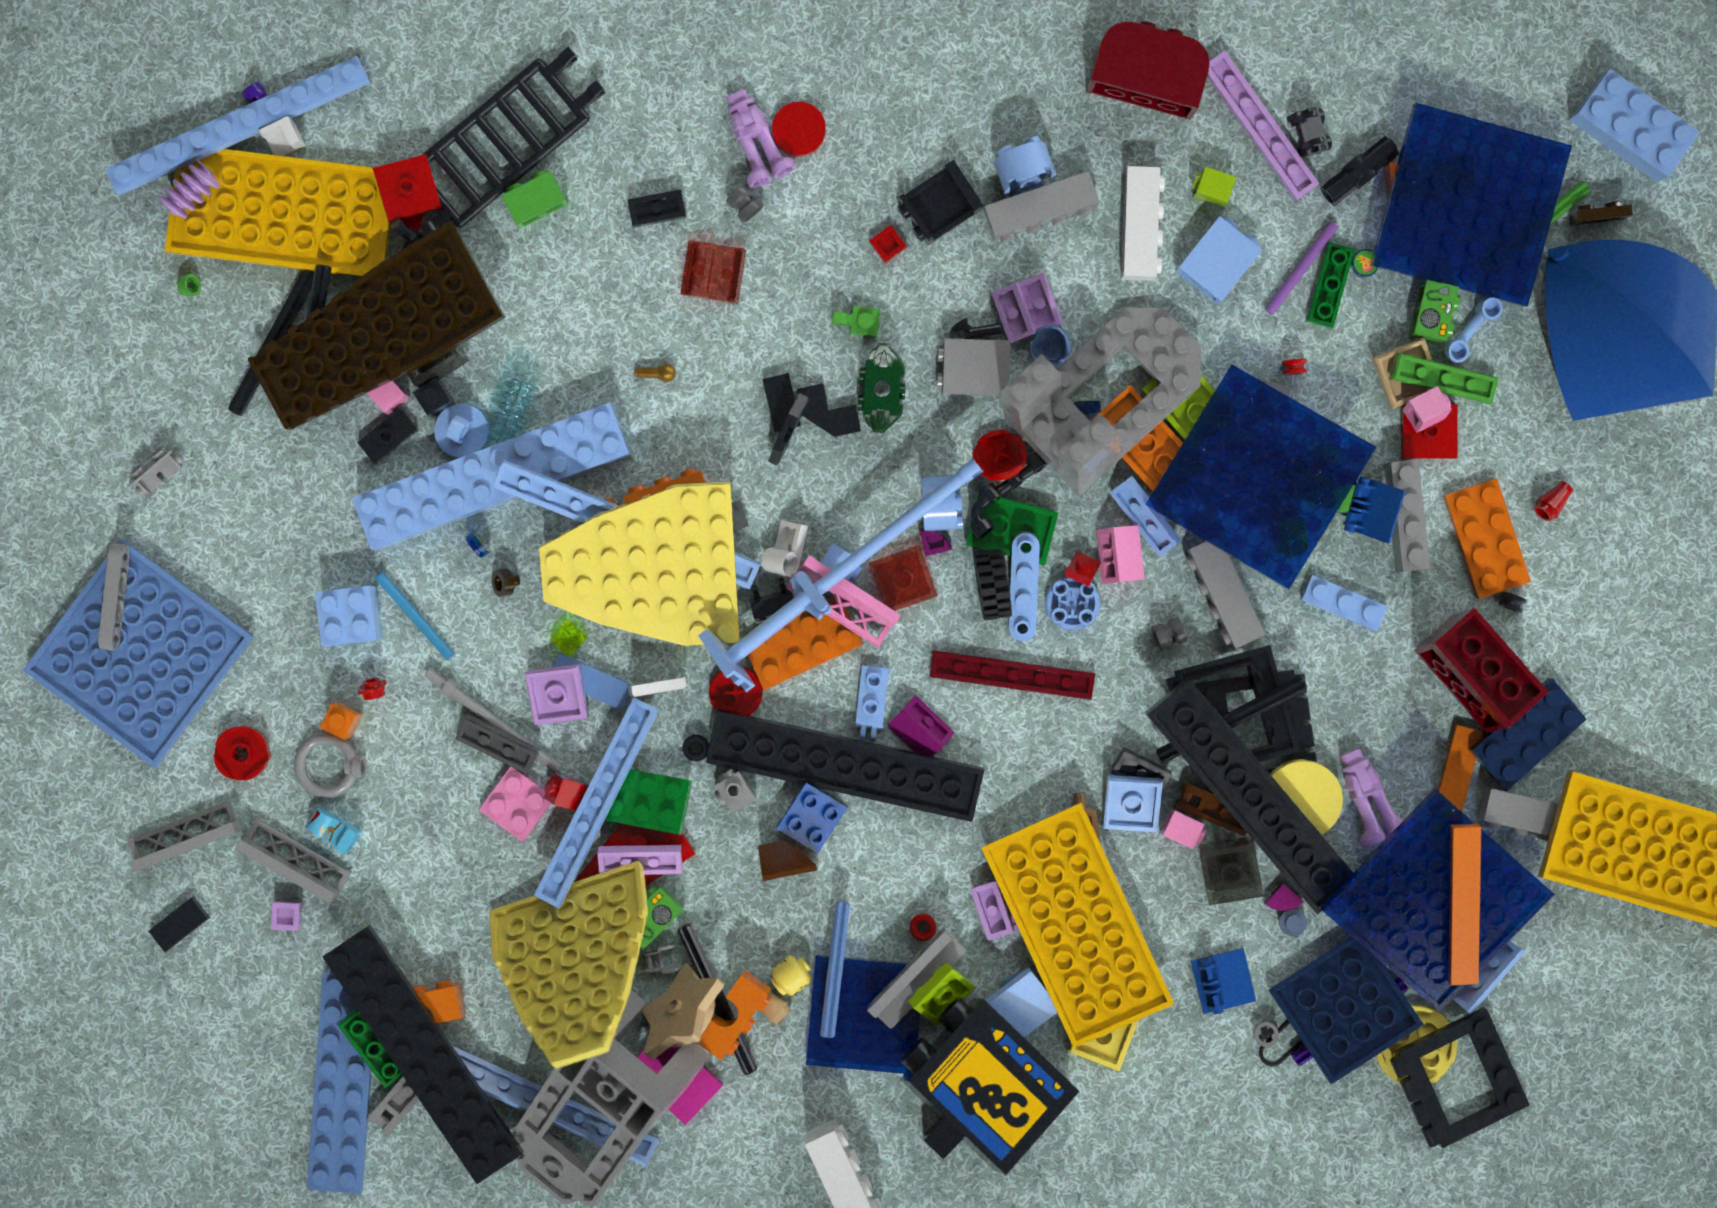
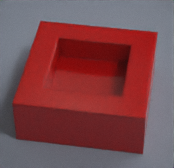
M892 225L869 240L870 245L884 264L907 248Z

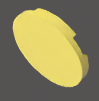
M1296 759L1279 765L1270 773L1321 835L1326 833L1335 824L1342 810L1343 793L1337 778L1328 768L1317 762Z
M1410 1004L1424 1025L1375 1056L1381 1069L1398 1083L1403 1078H1397L1390 1062L1391 1058L1398 1055L1396 1050L1450 1024L1440 1012L1432 1007L1422 1004ZM1457 1040L1420 1057L1431 1084L1438 1081L1451 1064L1454 1063L1457 1053Z

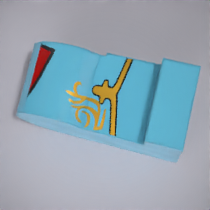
M321 807L315 809L305 825L310 832L333 845L342 854L351 851L362 833L357 827Z

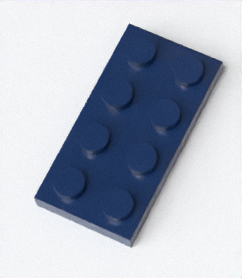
M1548 678L1542 683L1549 693L1510 728L1486 733L1469 749L1503 791H1508L1587 720L1553 678Z

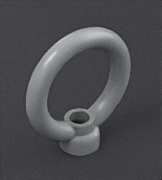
M331 733L316 734L305 740L299 747L294 760L295 775L300 785L310 794L321 798L336 797L346 792L352 786L356 777L363 778L365 776L366 757L357 756L350 743ZM320 744L336 746L343 752L346 758L344 763L345 776L340 783L332 787H321L315 784L306 772L305 761L311 749Z

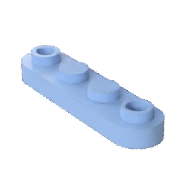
M1030 532L1017 534L1012 542L1010 581L1012 616L1009 617V632L1014 639L1019 641L1031 639L1036 632L1040 545L1038 538ZM1023 543L1031 545V549L1027 552L1022 551L1020 547ZM1019 624H1026L1028 629L1025 632H1020L1017 627Z

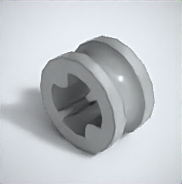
M1263 1022L1255 1028L1254 1037L1259 1045L1270 1047L1277 1042L1279 1032L1274 1024ZM1267 1026V1030L1269 1027L1273 1029L1274 1033L1271 1035L1273 1040L1266 1043V1039L1264 1041L1259 1039V1035L1262 1034L1260 1030L1262 1027Z

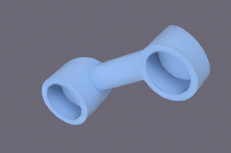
M1494 297L1484 298L1476 304L1475 315L1455 340H1450L1445 344L1444 352L1448 360L1451 362H1463L1467 359L1469 347L1466 343L1485 319H1496L1501 315L1503 306L1499 299Z

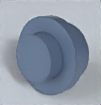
M1292 909L1281 914L1279 927L1286 935L1298 936L1306 929L1307 920L1301 911Z

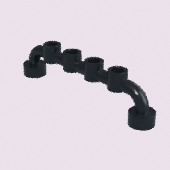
M1033 452L1027 457V466L1019 474L1005 480L998 486L990 482L980 490L982 497L973 504L971 509V519L975 525L972 528V532L978 539L985 537L996 527L989 517L983 519V509L988 505L994 504L996 498L999 500L1008 491L1017 488L1031 475L1039 473L1046 467L1047 463L1037 452Z

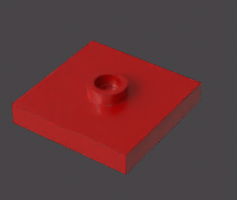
M426 154L373 168L388 222L397 217L404 219L442 209Z
M1406 404L1401 405V459H1458V404H1451L1452 410L1444 420L1416 433L1403 411Z

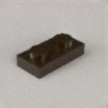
M1621 201L1605 203L1603 208H1595L1594 204L1578 206L1577 211L1569 215L1570 226L1624 220L1633 215L1632 204L1622 205Z

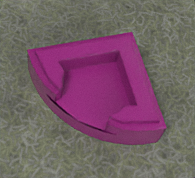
M924 529L919 530L926 557L952 550L949 541L942 534L935 531H924Z
M1281 882L1264 903L1272 909L1287 911L1298 907L1304 901Z

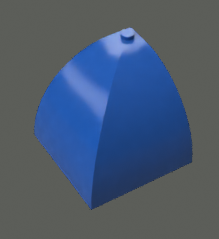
M1591 240L1548 249L1545 277L1548 334L1561 392L1573 421L1714 396L1717 344V290L1710 279L1697 266L1667 249L1629 240Z

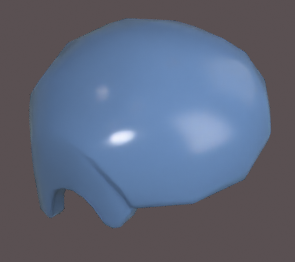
M1047 325L1038 328L1030 342L1033 360H1036L1042 354L1054 367L1063 365L1071 352L1069 336L1059 327Z

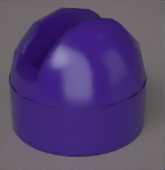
M255 82L248 86L242 92V95L250 104L266 97L267 93L260 82Z

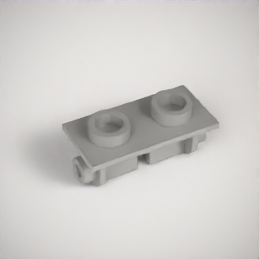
M172 444L166 449L163 446L151 455V462L145 467L140 464L130 473L132 478L129 481V487L131 488L137 484L138 486L135 489L141 496L151 494L152 491L163 483V480L157 474L161 472L168 479L182 467L184 459L178 453L172 454Z

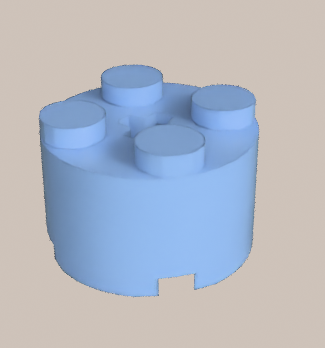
M1038 136L1028 138L1023 142V145L1015 148L1009 145L997 151L999 156L995 159L994 166L1005 195H1009L1010 191H1014L1015 195H1019L1042 187L1045 178L1049 176L1051 181L1056 177V171L1046 144L1040 141Z
M953 475L926 476L921 478L922 499ZM953 492L924 515V531L963 529L962 513H957V511H962L960 493Z

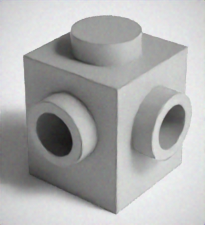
M730 769L718 776L720 782L715 785L717 791L714 794L722 806L725 804L728 806L732 814L756 800L755 793L740 770L734 773Z

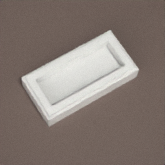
M685 677L628 686L629 696L636 697L683 689L687 685Z

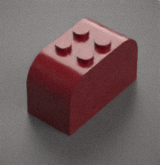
M1141 21L1140 23L1120 22L1112 26L1105 33L1100 43L1086 92L1191 120L1200 105L1209 71V56L1199 41L1184 36L1180 30L1172 28L1167 29V31L1158 29L1154 23Z

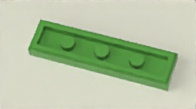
M1395 353L1389 380L1429 390L1438 386L1442 393L1486 404L1493 403L1499 379L1498 377L1403 353Z

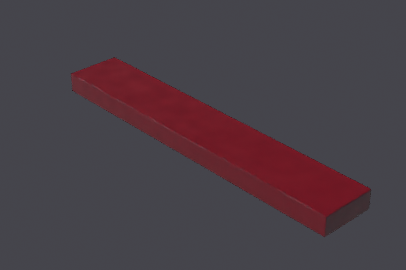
M933 650L930 671L931 678L1092 700L1096 674Z

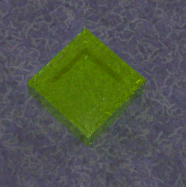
M567 619L550 640L570 658L588 639V636Z

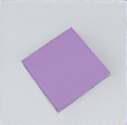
M580 664L528 670L524 673L534 725L587 719L589 717Z

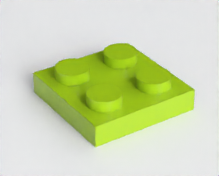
M946 962L934 972L933 976L922 987L915 991L908 1002L916 1011L939 1026L941 1023L937 1019L944 1009L958 996L965 1000L976 987L969 979Z

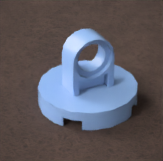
M455 404L444 409L438 416L434 427L435 439L440 448L448 455L458 458L482 450L488 443L490 435L485 415L476 407L467 404Z

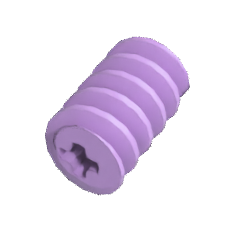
M198 159L199 168L191 164L189 165L191 175L184 172L180 173L184 181L183 183L175 179L172 181L176 188L175 190L168 187L164 188L167 194L166 198L159 194L156 195L158 200L173 215H178L184 219L188 217L185 208L191 211L196 209L193 200L200 204L204 202L201 193L207 196L212 195L209 185L216 189L220 187L216 176Z

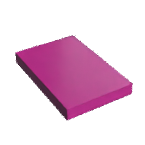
M671 1046L653 1060L646 1056L643 1050L637 1058L658 1074L680 1048ZM703 1066L669 1111L686 1125L718 1092L723 1083Z

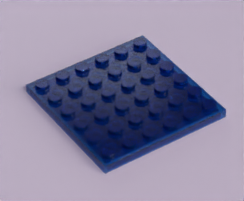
M1414 103L1370 266L1421 280L1457 286L1462 291L1528 307L1572 145L1424 104Z
M1231 364L1145 505L1289 590L1377 447Z
M1434 788L1320 908L1440 1012L1466 986L1451 985L1448 982L1451 825L1476 823L1440 791ZM1482 829L1479 971L1555 895Z

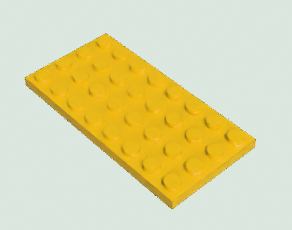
M223 149L200 159L216 176L220 187L216 189L209 185L212 195L207 196L201 193L204 202L201 204L193 200L196 209L191 211L185 208L188 217L185 219L178 215L175 216L169 211L164 252L170 254L315 271V266L322 264L331 267V274L362 277L387 259L390 236L389 226L391 222H388L373 167ZM198 161L191 164L197 168L200 167ZM189 165L174 172V179L183 183L184 181L180 173L184 172L191 175Z
M1568 770L1538 876L1717 927V813Z
M1082 802L981 847L1074 1048L1175 1004Z

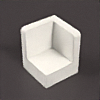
M288 116L259 130L261 136L267 140L273 155L286 156L306 146L295 122Z

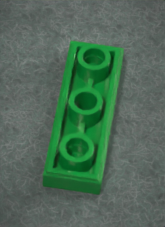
M1331 242L1327 243L1306 322L1331 329L1334 328L1355 249ZM1328 281L1334 282V289L1328 288Z
M357 1008L336 1023L384 1088H387L402 1076ZM375 1044L376 1049L373 1052H369V1047Z

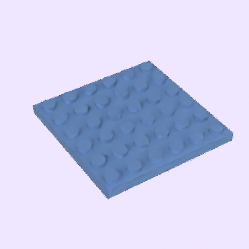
M120 539L118 544H127L129 546L130 559L121 638L118 649L116 651L101 650L98 643L107 556L23 671L150 766L157 768L255 636L125 539Z

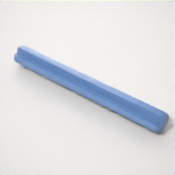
M837 901L835 903L820 1035L826 1038H833L836 1030L850 903L844 901Z

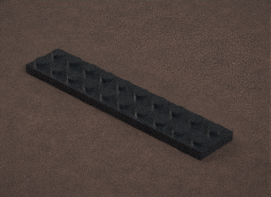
M1188 677L1145 712L1317 915L1360 881Z
M717 709L706 759L708 764L803 785L806 782L816 788L969 822L973 821L985 771L983 767L722 709Z
M368 925L322 956L476 1184H479L523 1154V1149L371 925Z

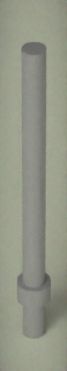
M432 668L424 675V677L441 688V693L448 698L453 697L486 723L534 745L458 688L459 685L452 679L447 680ZM540 749L536 760L552 772L557 773L562 765Z

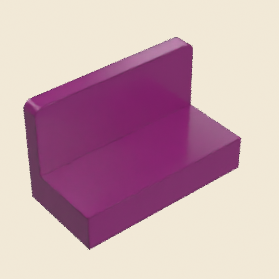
M916 695L887 724L914 752L934 756L955 733Z

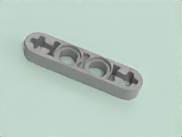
M112 543L108 552L98 639L101 650L116 651L120 644L130 559V548L127 544Z

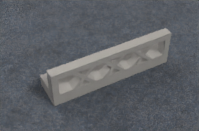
M231 800L128 839L127 841L135 859L129 862L132 872L241 831L242 828ZM226 808L231 823L221 826L212 822L216 811ZM210 814L209 819H205L202 817ZM195 819L206 823L202 834L198 836L187 832L191 821ZM185 823L183 829L177 827ZM210 825L216 828L208 831ZM169 829L181 833L177 843L172 846L162 842L166 830ZM159 834L158 839L151 837L153 835ZM185 835L190 837V839L183 841ZM147 839L154 842L155 846L151 854L142 857L136 842ZM159 845L165 847L164 849L157 851Z
M256 818L246 837L240 839L235 847L237 851L328 903L336 901L352 873L259 818ZM259 827L268 831L271 843L261 845L252 840ZM274 835L282 840L275 841ZM289 843L292 845L295 856L286 859L281 857L276 844ZM272 846L273 851L267 849L266 847ZM298 849L303 851L305 854L299 855ZM309 855L315 858L318 870L312 872L304 870L300 858ZM296 859L297 865H295L294 863H292V862H290V861ZM321 862L329 867L323 868ZM334 869L343 874L336 888L326 882L324 871ZM319 873L320 878L314 876L313 874Z

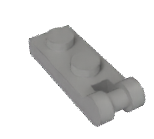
M404 1077L398 1081L367 1118L372 1124L376 1123L383 1129L381 1132L387 1137L419 1100ZM385 1110L394 1116L391 1121L382 1114Z

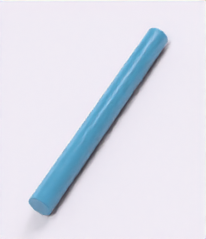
M381 572L375 578L376 581L446 660H449L455 653L388 576Z

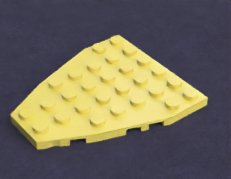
M730 481L675 484L669 486L666 490L659 493L643 496L642 499L627 505L625 503L594 515L585 520L583 524L561 533L556 539L549 540L539 547L543 602L604 626L684 646L704 645L698 635L706 629L724 643H737L739 641Z
M640 861L573 882L561 908H557L536 896H532L489 911L492 959L502 974L503 983L508 987L511 994L509 996L521 1022L534 1037L537 1045L543 1050L546 1058L555 1068L609 1051L630 994L648 915L644 868Z

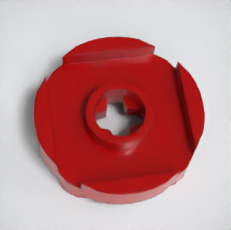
M250 726L233 727L224 731L216 740L215 754H213L214 763L222 775L241 781L259 776L266 769L271 758L267 739L260 731ZM238 746L242 749L247 748L248 758L246 760L236 758Z

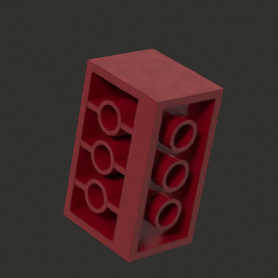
M1475 607L1451 616L1414 649L1416 654L1486 733L1510 728L1549 693Z

